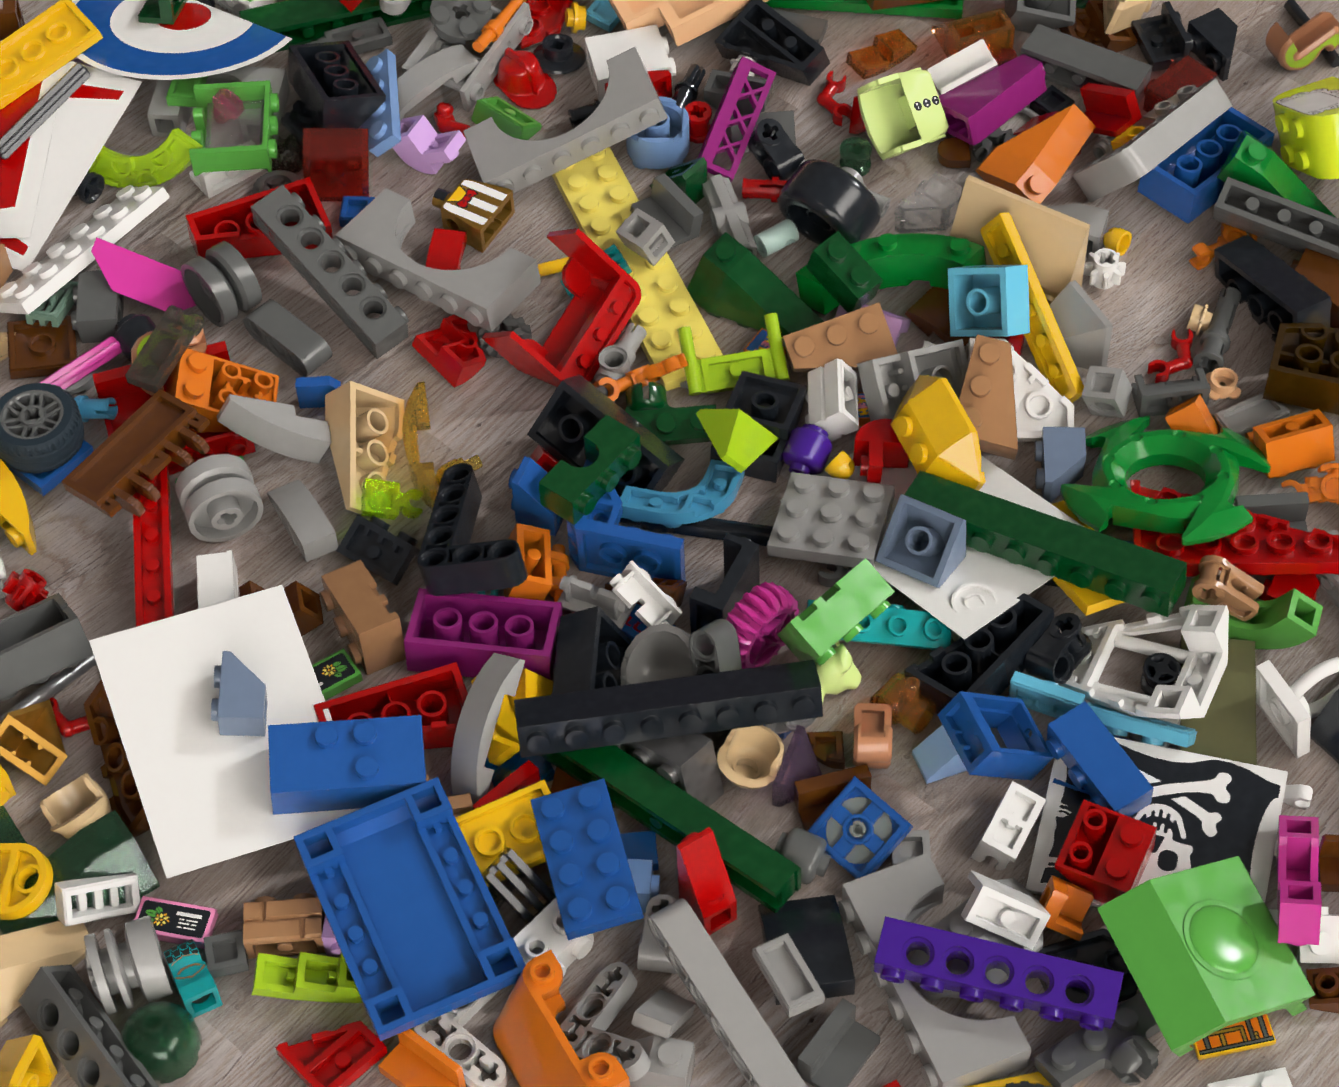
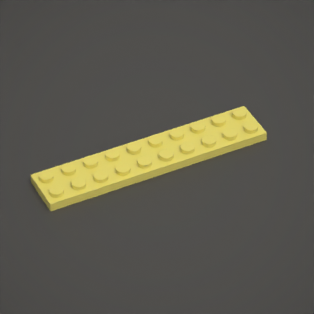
M608 147L553 174L552 177L579 229L603 251L615 244L631 268L632 272L629 275L640 286L641 301L628 322L635 323L633 331L637 325L642 326L646 330L647 335L640 345L650 364H656L681 354L677 331L681 327H691L697 360L723 355L668 253L666 252L656 265L652 266L645 258L627 248L617 235V229L632 214L630 211L631 205L639 200L611 148ZM684 368L660 377V384L665 387L666 391L681 387L680 383L686 381Z

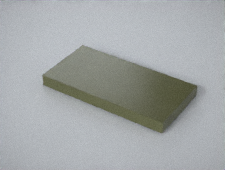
M1181 635L1180 649L1188 650L1183 635ZM1228 639V663L1205 717L1181 719L1180 725L1197 731L1195 743L1187 748L1179 746V750L1257 765L1255 641Z

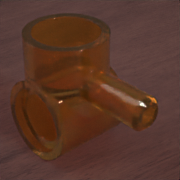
M900 672L895 673L870 698V703L889 704L892 707V724L899 723L914 734H918L926 728L937 708L936 703L921 693L918 678L908 677Z

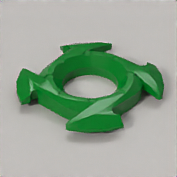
M1144 416L1109 425L1085 437L1086 446L1102 448L1092 472V486L1062 484L1060 488V493L1067 508L1081 522L1098 532L1107 528L1108 520L1113 517V525L1161 533L1182 534L1181 544L1189 546L1220 539L1239 531L1253 522V517L1243 505L1233 506L1239 490V466L1263 473H1269L1271 466L1260 449L1250 440L1229 428L1221 427V433L1219 434L1170 429L1143 432L1150 425V416ZM1171 465L1194 472L1203 480L1205 485L1198 493L1192 496L1174 499H1154L1134 493L1126 482L1133 474L1144 468Z

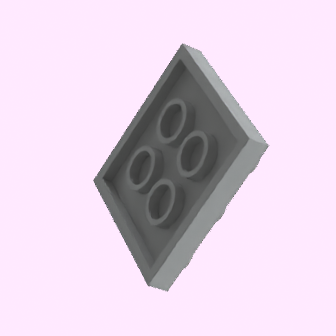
M791 472L767 544L768 556L855 567L866 558L874 567L894 501L895 486Z

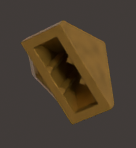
M50 699L8 712L0 721V756L45 786H47L68 756L64 749Z

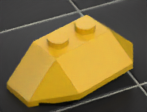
M919 375L903 397L890 425L917 473L923 471L979 491L986 480L984 472H981V451L978 433L947 378Z

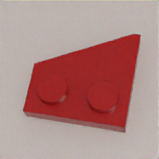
M361 1020L342 1025L335 1031L325 1030L311 1034V1040L288 1046L287 1042H284L275 1047L277 1055L308 1087H349L388 1054L386 1045L382 1041L380 1042L379 1038Z

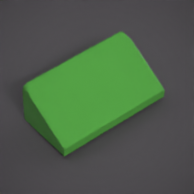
M498 96L477 100L472 115V121L475 124L492 117L497 127L504 133L521 140H529L542 128L540 122Z

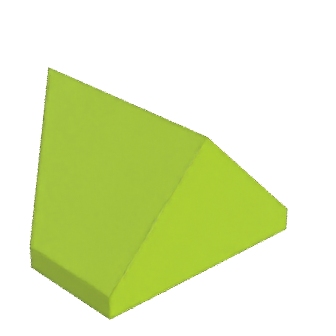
M700 409L696 413L719 457L740 473L747 469L778 439L777 436L740 409Z

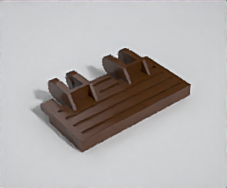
M159 389L61 482L66 491L111 518L122 508L140 517L145 512V509L138 499L132 497L136 492L153 502H156L161 497L158 489L140 477V475L152 480L171 461L185 468L193 464L192 456L184 449L182 450V448L186 445L196 452L205 455L210 450V447L205 439L189 428L201 433L211 423L208 418L199 414L196 408Z

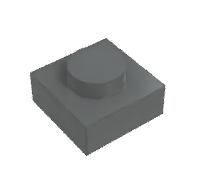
M242 929L203 938L207 968L213 978L249 971Z

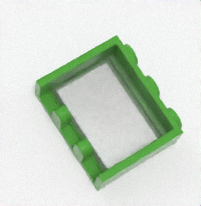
M270 80L194 85L193 90L198 108H193L196 131H191V138L203 146L199 149H189L194 176H198L203 172L268 169V172H272V159L278 157L277 141L273 139V135H278L279 133L277 116H274L275 112H279L278 93H272Z

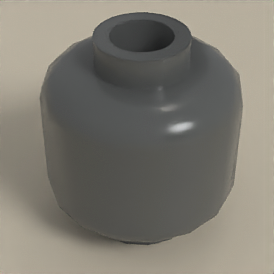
M797 827L793 828L789 833L782 832L775 847L776 852L801 867V883L806 885L810 884L816 875L824 877L832 858L831 855L825 853L827 842L823 837Z

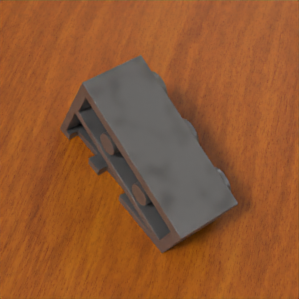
M701 733L615 745L708 807L724 794L713 742Z

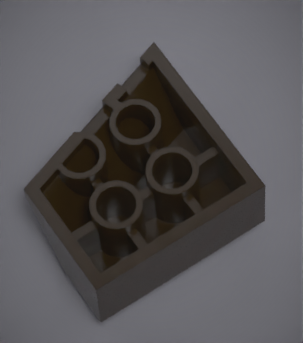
M1280 323L1262 399L1312 410L1319 409L1322 412L1339 415V328H1326L1322 323Z

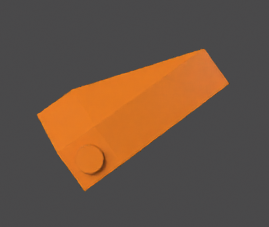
M1073 104L993 148L975 172L985 182L1041 204L1057 185L1096 126Z

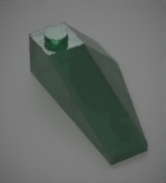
M113 810L81 829L47 857L53 869V883L47 898L40 907L23 918L0 920V930L4 935L59 921L54 883L136 873L138 875L140 898L160 887V884L135 838L118 813ZM34 874L27 879L25 889L31 888L36 884L39 874ZM124 886L118 887L119 904L126 903ZM108 889L102 890L104 906L110 905ZM92 892L86 893L87 907H93ZM76 895L71 896L72 909H76Z

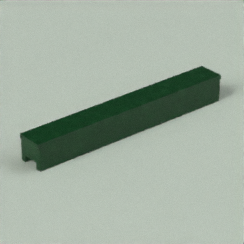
M611 745L541 755L544 759L582 784L604 778L611 803L674 846L680 844L687 835L693 832L699 833L710 827L713 830L731 884L774 913H777L794 892H798L801 888V867L617 746Z

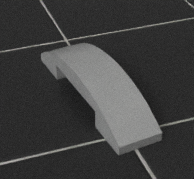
M462 44L438 51L407 70L397 79L400 121L405 118V113L450 78L456 84L474 71L479 61Z
M494 653L473 682L462 707L454 736L451 757L453 796L470 793L472 803L474 804L488 793L494 770L486 768L484 765L504 695L515 697L525 660Z

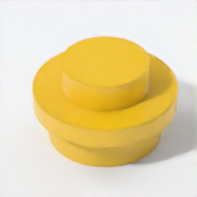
M572 2L571 8H566L565 25L571 28V33H577L578 30H585L586 6H581L578 2Z

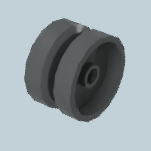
M221 241L207 249L205 258L201 256L194 257L181 267L183 281L193 301L204 316L218 327H223L236 319L238 309L246 312L262 302L261 287L254 272L240 252L226 241Z

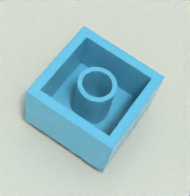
M975 265L948 268L950 337H976L977 334L986 337H1008L1030 333L1028 265Z

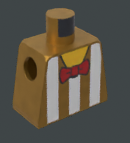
M471 179L462 180L453 192L442 188L437 189L432 199V205L441 209L443 228L465 231L467 233V244L482 253L515 213L513 190Z

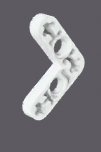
M500 990L469 1003L465 1008L452 1010L414 1027L415 1033L462 1067L465 1083L470 1087L507 1086L508 1076L504 1062L463 1028ZM427 1023L432 1026L437 1023L439 1024L440 1033L445 1037L443 1043L441 1036L435 1031L430 1030L426 1033L425 1025ZM457 1044H466L472 1049L471 1054L463 1060H455L449 1055L452 1047ZM478 1061L480 1062V1067L485 1072L491 1074L496 1071L497 1079L495 1081L488 1078L483 1082L482 1073L475 1066Z

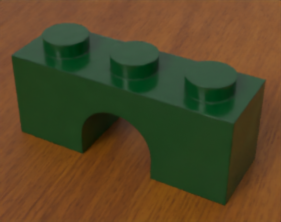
M607 414L584 436L586 459L593 464L587 467H574L560 460L539 482L541 505L573 525L584 515H589L595 508L597 501L606 492H611L618 484L619 479L629 469L631 470L637 466L642 456L640 434Z

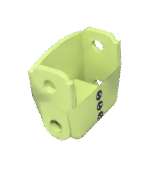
M919 67L906 72L895 73L867 83L857 89L859 108L866 131L883 161L946 137L945 133L949 128V124L931 74L927 70H922Z

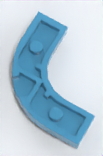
M711 459L700 483L686 491L660 492L626 485L620 497L623 506L621 518H627L635 522L643 521L663 524L668 528H677L682 524H690L712 518L723 513L735 500L745 477V470L740 473L724 461Z

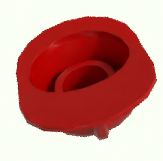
M510 47L505 49L504 56L498 65V73L493 79L494 84L519 107L541 109L551 104L557 95V87L553 79L543 72L536 56L529 51H514Z

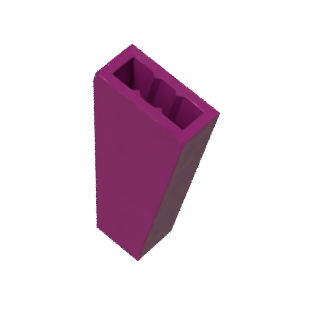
M1022 54L940 95L939 99L949 124L947 133L972 146L980 143L1047 91L1045 83L1046 71L1042 62Z

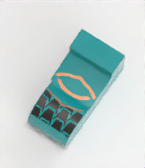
M193 939L163 952L190 1020L223 1005L214 979L205 961L202 960ZM210 994L209 998L203 1003H192V1001Z

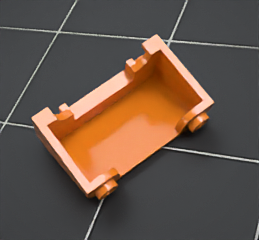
M552 950L530 960L524 967L493 1025V1037L496 1047L519 1086L630 1087L629 1077L615 1056L606 1052H597L580 1060L557 1023L556 1016L558 1013L566 1010V1005L559 992L563 982V971Z

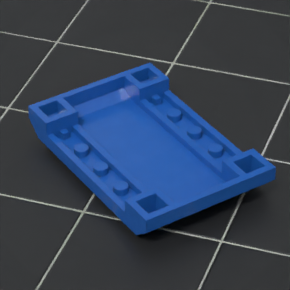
M438 777L293 837L304 867L380 1042L517 982L526 964L513 937L511 938L456 821L452 806Z

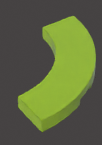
M176 128L172 129L167 139L157 149L146 155H123L103 146L89 171L90 173L96 172L102 175L106 185L116 188H124L129 185L133 187L145 185L152 187L165 183L181 174L191 165L189 149H199L203 146L182 130Z

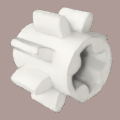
M1103 248L1095 253H1089L1088 262H1085L1083 275L1090 276L1089 285H1094L1104 290L1111 288L1114 284L1120 285L1121 276L1125 275L1126 263L1119 262V252L1116 253L1114 250Z

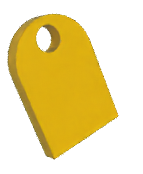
M0 843V920H16L31 914L45 901L52 887L53 869L48 858L30 844ZM34 874H39L36 884L31 888L25 889L27 879Z

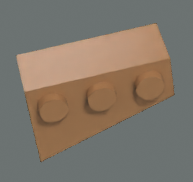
M977 334L959 401L978 433L980 451L1015 460L1018 452L1011 343Z
M361 560L321 576L324 590L319 592L321 601L327 612L333 610L336 615L333 618L334 625L341 638L347 636L350 642L347 648L355 665L361 663L366 674L369 675L406 659L400 617L396 611L389 613L386 605L389 604L388 599L384 594L379 595L375 580Z

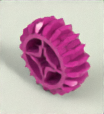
M765 581L759 586H754L750 593H744L743 598L739 602H735V607L731 612L727 613L726 620L734 626L737 632L742 669L762 667L764 664H769L772 657L778 655L780 648L785 645L777 634L799 614L798 601L781 585L778 586L773 582L768 583Z

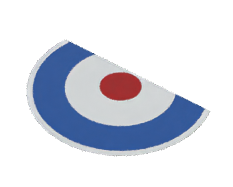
M72 0L100 31L103 39L78 55L77 58L97 69L121 76L153 80H174L220 74L262 60L292 40L290 37L196 0H188L174 25L139 22L138 14L147 0Z

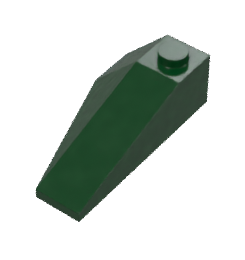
M727 232L702 255L687 288L693 301L708 314L717 318L724 317L735 321L739 326L747 329L749 327L756 330L766 329L764 315L770 313H777L781 337L824 322L755 255Z

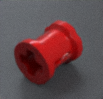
M694 101L685 106L689 115L690 142L701 144L704 143L710 128L709 120L712 117V109L705 102Z

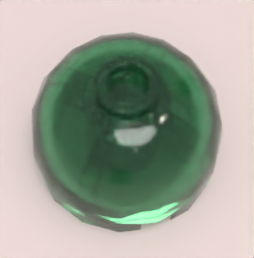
M168 1001L145 1004L127 1018L121 1030L123 1042L128 1051L144 1065L154 1081L159 1080L160 1084L171 1083L184 1077L196 1065L199 1059L198 1052L200 1044L202 1045L200 1031L192 1015L178 1004Z

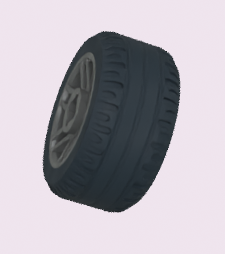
M31 383L16 387L0 398V459L8 467L19 472L33 474L52 471L71 460L79 451V448H81L84 439V424L76 401L65 389L49 383Z

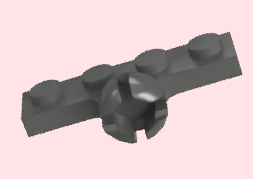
M1141 992L1117 1006L1111 1029L1104 1027L1103 1031H1091L1081 1028L1036 1056L1034 1067L1053 1087H1072L1100 1069L1112 1071L1124 1084L1130 1086L1138 1085L1141 1081L1133 1072H1136L1141 1078L1146 1080L1158 1066L1159 1050L1148 1039L1161 1030Z

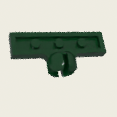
M648 382L649 399H643L642 383L634 384L627 389V407L625 411L665 444L680 445L711 442L696 413L700 409H716V404L678 408L670 407L667 404L665 387L656 382Z

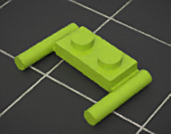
M777 313L764 315L770 346L768 349L697 360L691 327L677 329L681 353H684L689 365L684 367L689 396L731 391L734 389L742 371L784 381L789 380Z

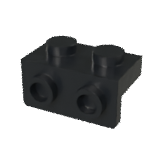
M1170 1L1162 3L1161 15L1131 22V29L1138 40L1137 44L1148 64L1152 65V72L1188 64L1190 51L1193 50V38L1190 32H1186L1179 12L1173 9Z

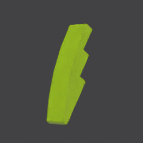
M258 952L251 995L301 1001L363 1003L342 953H340L338 958L300 952L298 958Z

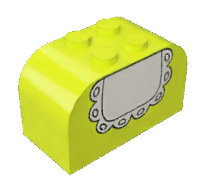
M1332 76L1277 95L1272 102L1283 161L1289 167L1317 179H1339V78Z

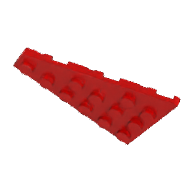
M1130 480V489L1134 493L1145 497L1174 499L1192 496V494L1179 493L1167 487H1163L1161 491L1140 486V480ZM1249 510L1247 511L1253 517V522L1239 531L1211 542L1189 546L1181 544L1182 534L1161 533L1132 528L1134 545L1187 562V577L1200 574L1198 565L1201 558L1206 555L1221 556L1248 575H1339V535H1332L1317 528H1314L1312 532L1290 527V521L1265 514H1255Z

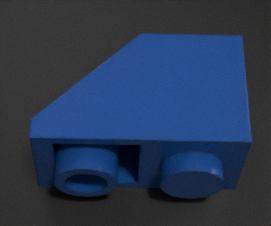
M524 456L519 468L512 470L508 483L509 489H512L511 509L515 511L516 523L549 529L550 535L556 536L564 518L542 506L540 502L539 482L548 472L532 458Z

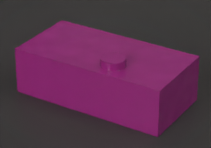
M419 588L404 639L407 671L424 672L457 662L463 677L475 678L488 659L494 653L525 660L523 669L526 668L552 681L553 665L556 661L557 652L556 635L559 632L560 616H563L562 603L474 593L433 596L427 592V589Z

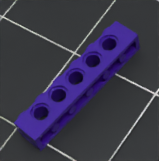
M886 916L874 960V972L880 973V978L892 983L901 984L904 983L905 979L920 983V988L934 993H943L944 989L959 992L960 998L971 1002L981 1003L983 999L999 1002V1007L1008 1011L1022 1012L1023 1008L1038 1011L1041 1018L1050 1021L1061 1022L1063 1018L1079 1021L1080 1027L1091 1031H1103L1104 1027L1112 1028L1124 975L1122 972ZM913 950H922L928 955L929 960L923 965H914L909 962L907 955ZM953 959H960L967 964L969 969L963 974L956 975L947 969L946 964ZM994 968L1001 969L1007 974L1008 980L1002 984H993L987 979L986 973ZM1031 978H1039L1046 983L1048 989L1044 993L1035 994L1028 990L1025 983ZM1077 987L1086 993L1088 999L1083 1003H1073L1067 998L1065 992L1070 988Z

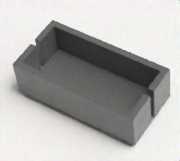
M59 593L0 620V701L11 699L19 690L29 685L47 681L51 678L52 674L66 667H76L83 663L87 657L93 655L92 648L78 617Z

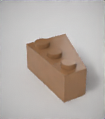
M880 302L782 337L793 372H809L820 366L825 367L826 363L837 358L842 359L853 370L858 371V363L898 354Z

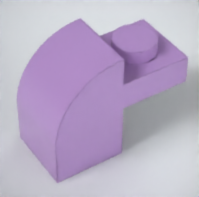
M419 115L403 118L400 121L401 142L392 148L413 169L425 174H437L444 163L453 161L459 155L458 150L464 144L466 138L460 130L437 134L426 117Z

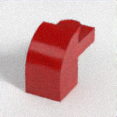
M878 419L868 422L856 434L853 461L855 466H860L859 475L866 476V482L881 484L883 468H908L909 457L890 425L893 419Z

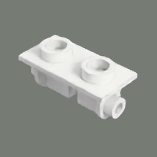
M633 560L629 562L621 574H617L609 582L613 587L612 592L629 609L638 601L643 605L636 611L635 615L647 627L665 623L673 625L683 613L677 607L673 598L665 594L651 580L650 575L644 569L639 568Z

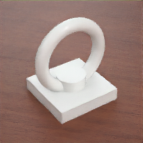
M1339 657L1328 659L1312 667L1290 687L1270 660L1256 666V703L1297 759L1310 752L1311 719L1320 715L1333 694L1339 689V684L1328 694L1310 704L1307 703L1304 694L1322 679L1339 672Z

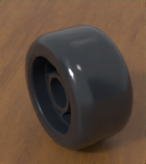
M810 159L800 164L785 183L778 197L779 208L783 216L795 224L800 234L818 245L837 231L850 244L868 239L880 221V207L873 194L850 173L835 164L821 159Z

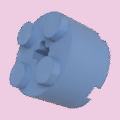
M659 96L668 118L626 139L627 153L636 168L666 169L683 163L690 149L689 115L684 107L682 109L676 105L675 100Z

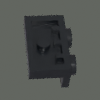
M357 514L336 551L354 562L361 560L368 570L397 586L414 556H419L420 550L415 547L418 540L402 531L397 536L388 532L391 525L374 515L371 516L370 520H367Z

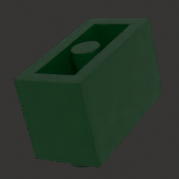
M839 231L813 249L806 266L847 313L860 309L872 300L883 281Z

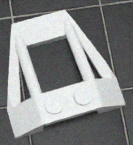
M1192 604L1179 607L1180 613L1171 614L1168 617L1157 613H1149L1146 615L1147 620L1125 624L1123 619L1082 627V633L1086 634L1092 642V649L1073 671L1070 679L1066 683L1058 685L1085 694V700L1129 716L1169 719L1203 718L1207 713L1228 663L1229 610L1227 605ZM1181 629L1188 650L1131 636ZM1114 647L1149 656L1155 653H1165L1174 657L1178 663L1184 664L1175 685H1156L1152 696L1098 682Z

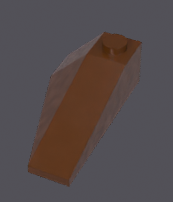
M101 679L83 705L93 742L101 747L105 762L100 767L102 776L105 779H109L113 796L109 798L111 810L127 838H135L150 830V826Z

